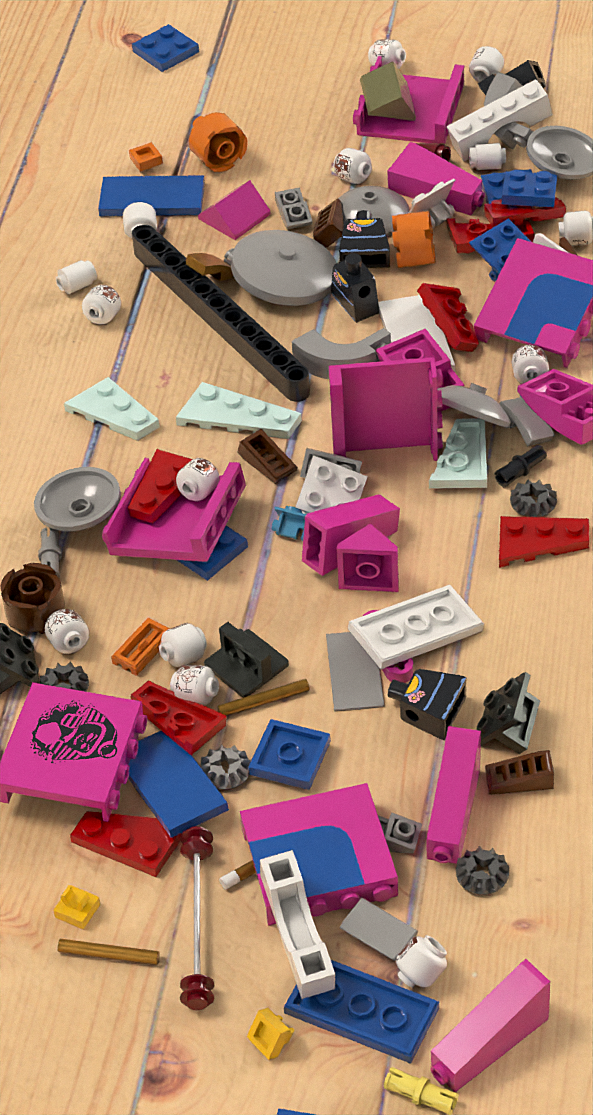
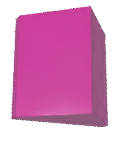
M249 180L198 215V219L236 240L271 215V212L251 180Z
M368 524L337 544L339 589L399 592L398 547L372 524Z

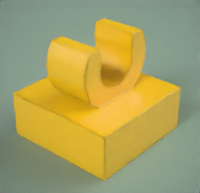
M68 885L53 911L55 918L84 930L101 904L98 896Z
M269 1008L258 1010L246 1037L270 1060L279 1056L283 1045L289 1043L295 1030L288 1028L282 1022L283 1018L280 1015H275Z

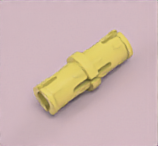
M394 1067L390 1068V1073H387L384 1081V1089L404 1095L412 1099V1103L416 1105L425 1104L447 1115L453 1113L452 1109L456 1107L458 1093L430 1083V1079L424 1076L418 1078Z

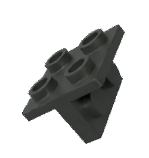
M226 622L219 628L221 649L204 661V666L211 668L220 680L243 698L250 696L289 666V660L250 629L245 631L237 629L229 622Z
M0 623V694L18 681L30 687L32 682L40 684L39 670L35 661L32 641L28 637L14 632L6 624Z
M523 672L516 678H510L504 686L496 691H491L486 696L483 703L485 710L476 728L478 731H481V746L496 738L518 754L527 750L540 704L539 699L527 692L531 676L527 672Z

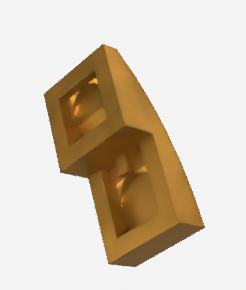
M206 253L187 255L186 265L203 276L210 274L219 281L234 278L231 266L214 255Z

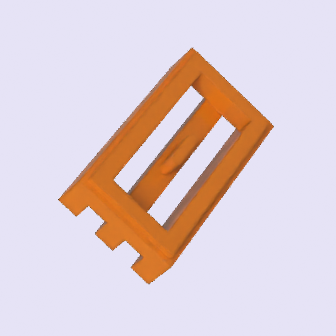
M147 618L111 656L112 664L116 666L121 664L122 669L126 671L131 669V673L137 676L159 653L162 634L170 628ZM153 628L152 633L147 638H144ZM138 644V647L136 648V650H135L128 658H126V656H127V655L135 648V646Z

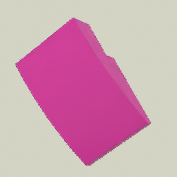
M426 328L376 349L380 362L434 357L436 369H441L442 386L437 388L451 385L464 386L463 382L452 370L450 359ZM442 404V408H437V411L442 412L451 407Z
M552 369L518 386L517 392L528 406L556 431L581 445L593 439L592 384Z

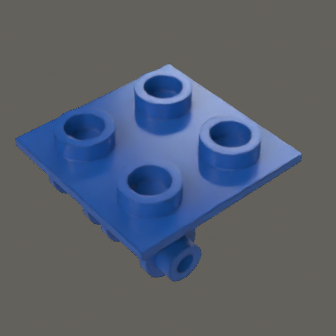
M509 218L469 242L492 267L489 276L494 282L497 280L517 238L531 242Z

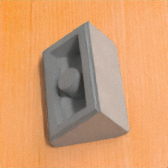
M364 898L359 900L340 926L342 930L396 961V957L418 933L416 929Z

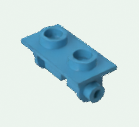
M275 506L279 520L274 519L272 531H276L277 535L297 539L299 530H303L301 536L303 541L305 515L307 514H303L301 510L292 506H286L285 509Z

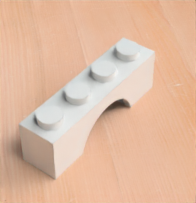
M535 79L448 125L447 129L454 149L464 162L469 159V148L475 147L478 144H488L491 136L500 127L515 121L525 122L531 127L553 114L548 94Z
M293 850L261 859L260 876L301 999L334 990L335 972L325 943L320 939L314 925L305 894L303 879Z

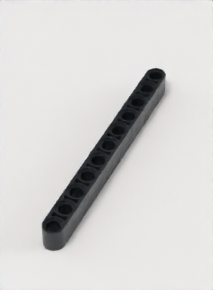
M139 225L132 230L134 255L287 399L300 402L309 397L308 369L206 275L203 276L186 265L187 258L152 226Z

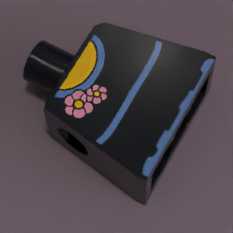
M368 210L358 211L356 219H347L344 223L339 247L340 262L344 261L348 254L357 253L361 256L362 263L367 268H390V247L383 220L372 218V214Z
M348 254L344 261L333 266L331 294L357 323L379 314L376 281L374 275L362 263L359 254Z
M418 669L415 670L409 684L393 679L387 695L389 698L400 701V718L404 722L441 740H445L448 726H452L466 699L467 677Z

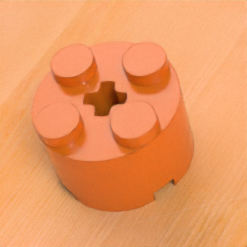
M215 112L204 117L199 116L193 121V129L189 136V148L212 171H227L235 166L233 163L238 157L242 159L245 155L248 145L247 137L225 113Z
M421 211L393 215L394 232H392L394 248L397 247L398 251L396 253L398 268L436 263L430 212Z

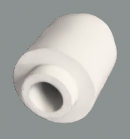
M500 143L478 144L475 147L469 148L470 168H476V170L501 169L502 164L506 163V149L501 148Z
M80 260L59 269L56 283L61 291L71 294L92 285L93 281L97 279V273L89 260L85 262Z

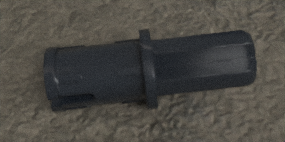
M536 445L522 456H513L511 462L495 471L496 481L502 487H506L522 475L527 476L530 468L545 459L547 453L541 445Z

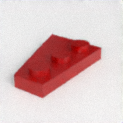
M555 197L554 207L505 205L499 199L493 200L491 204H484V214L493 228L508 218L515 225L523 224L525 218H530L533 221L563 218L566 214V206L557 197Z
M446 218L447 229L457 253L469 254L476 251L469 242L492 229L491 224L481 223L480 219H470L469 223H456V218ZM529 220L523 221V224L515 225L533 242L535 236Z
M422 283L417 292L421 296L424 306L430 310L435 318L436 325L442 329L447 337L448 344L454 350L473 352L479 345L472 323L465 318L464 314L467 312V308L464 303L459 301V297L462 295L460 289Z
M156 449L128 506L130 517L154 523L182 494L177 487L176 477L178 472L192 459Z
M500 516L499 568L509 566V561L523 559L524 562L535 560L537 555L551 553L556 556L589 548V519Z
M149 680L131 694L130 700L142 701L143 715H147V719L190 755H193L226 726V715L202 704L178 698L174 695L173 691Z
M86 811L70 834L71 843L157 877L181 841L180 836L182 833L171 838L157 818L111 814L108 822L103 821L102 812Z

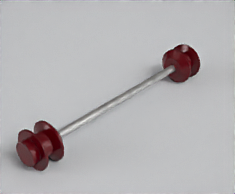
M194 826L185 830L180 836L183 844L180 848L181 855L189 860H194V974L186 976L180 981V988L183 990L180 995V1001L192 1010H202L212 1004L215 999L214 994L211 992L214 988L213 979L201 974L200 860L207 859L213 854V846L211 845L213 834L203 827Z

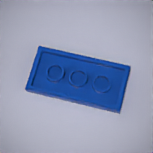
M204 175L103 177L98 208L99 216H123L125 208L136 202L151 205L156 211V216L199 215L202 212Z
M163 731L138 741L137 755L135 759H130L128 764V779L171 838L229 810L227 801L192 755Z
M331 960L335 972L334 990L301 999L296 984L284 1005V1014L410 1064L439 1010V1001Z

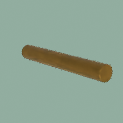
M302 679L218 705L217 709L219 713L228 716L309 691L310 688L307 679Z
M61 938L58 942V952L155 965H158L160 952L154 950Z

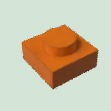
M152 142L129 150L130 159L140 172L163 164L162 155Z

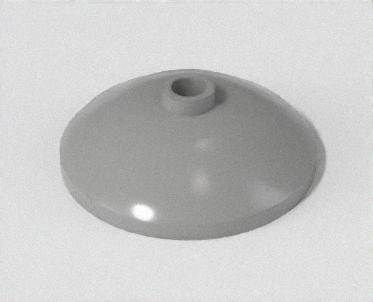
M546 126L535 130L529 136L526 145L527 154L534 165L541 171H548L551 174L557 175V178L564 180H579L593 175V139L588 135L565 126Z
M381 186L357 187L347 191L338 198L342 204L343 223L347 219H356L358 211L368 210L371 212L372 218L383 220L387 237L392 236V232H394L392 216L409 212L408 204L400 194Z
M471 383L469 388L456 385L437 388V390L442 392V404L496 425L509 428L511 424L509 416L496 400L485 394L486 388Z
M95 467L69 469L55 475L42 485L35 496L34 509L38 519L49 528L66 532L81 531L98 525L113 513L119 504L121 490L117 479L106 470Z

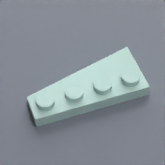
M204 382L199 385L176 416V424L178 426H187V423L199 424L200 428L212 429V426L227 427L228 432L239 433L242 430H251L255 433L262 429L269 437L289 439L302 421L300 412Z

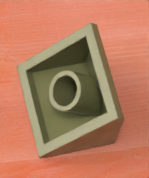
M393 61L361 76L360 82L368 115L415 121L416 114L408 83Z

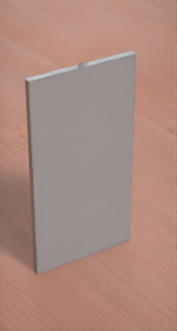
M351 632L326 634L334 712L384 707L378 665Z

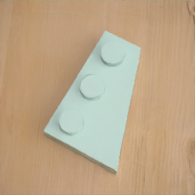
M109 377L64 403L66 412L83 414L86 420L93 423L96 421L109 425L110 430L137 441L160 427L157 417Z
M480 418L455 420L447 438L444 452L439 456L435 472L431 474L429 479V489L487 488L485 420Z

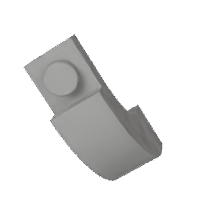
M498 72L489 86L484 106L522 87V85L515 78ZM515 121L500 127L494 134L505 145L514 149L517 144L525 148L528 138L533 131Z
M383 328L356 343L337 344L326 340L313 329L292 341V353L308 369V373L320 378L329 379V366L378 362L379 357L376 349L391 343V333Z

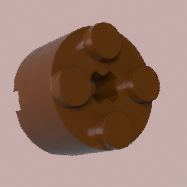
M42 563L24 564L23 569L16 572L12 569L2 579L0 590L5 615L9 626L12 628L45 634V624L48 618L56 611L65 609L61 581L56 575L55 570L48 565Z

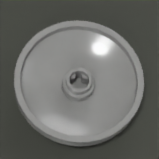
M264 230L252 233L237 243L232 254L231 270L236 281L250 294L275 304L299 306L317 302L331 292L332 269L336 261L323 245L312 238L291 231Z

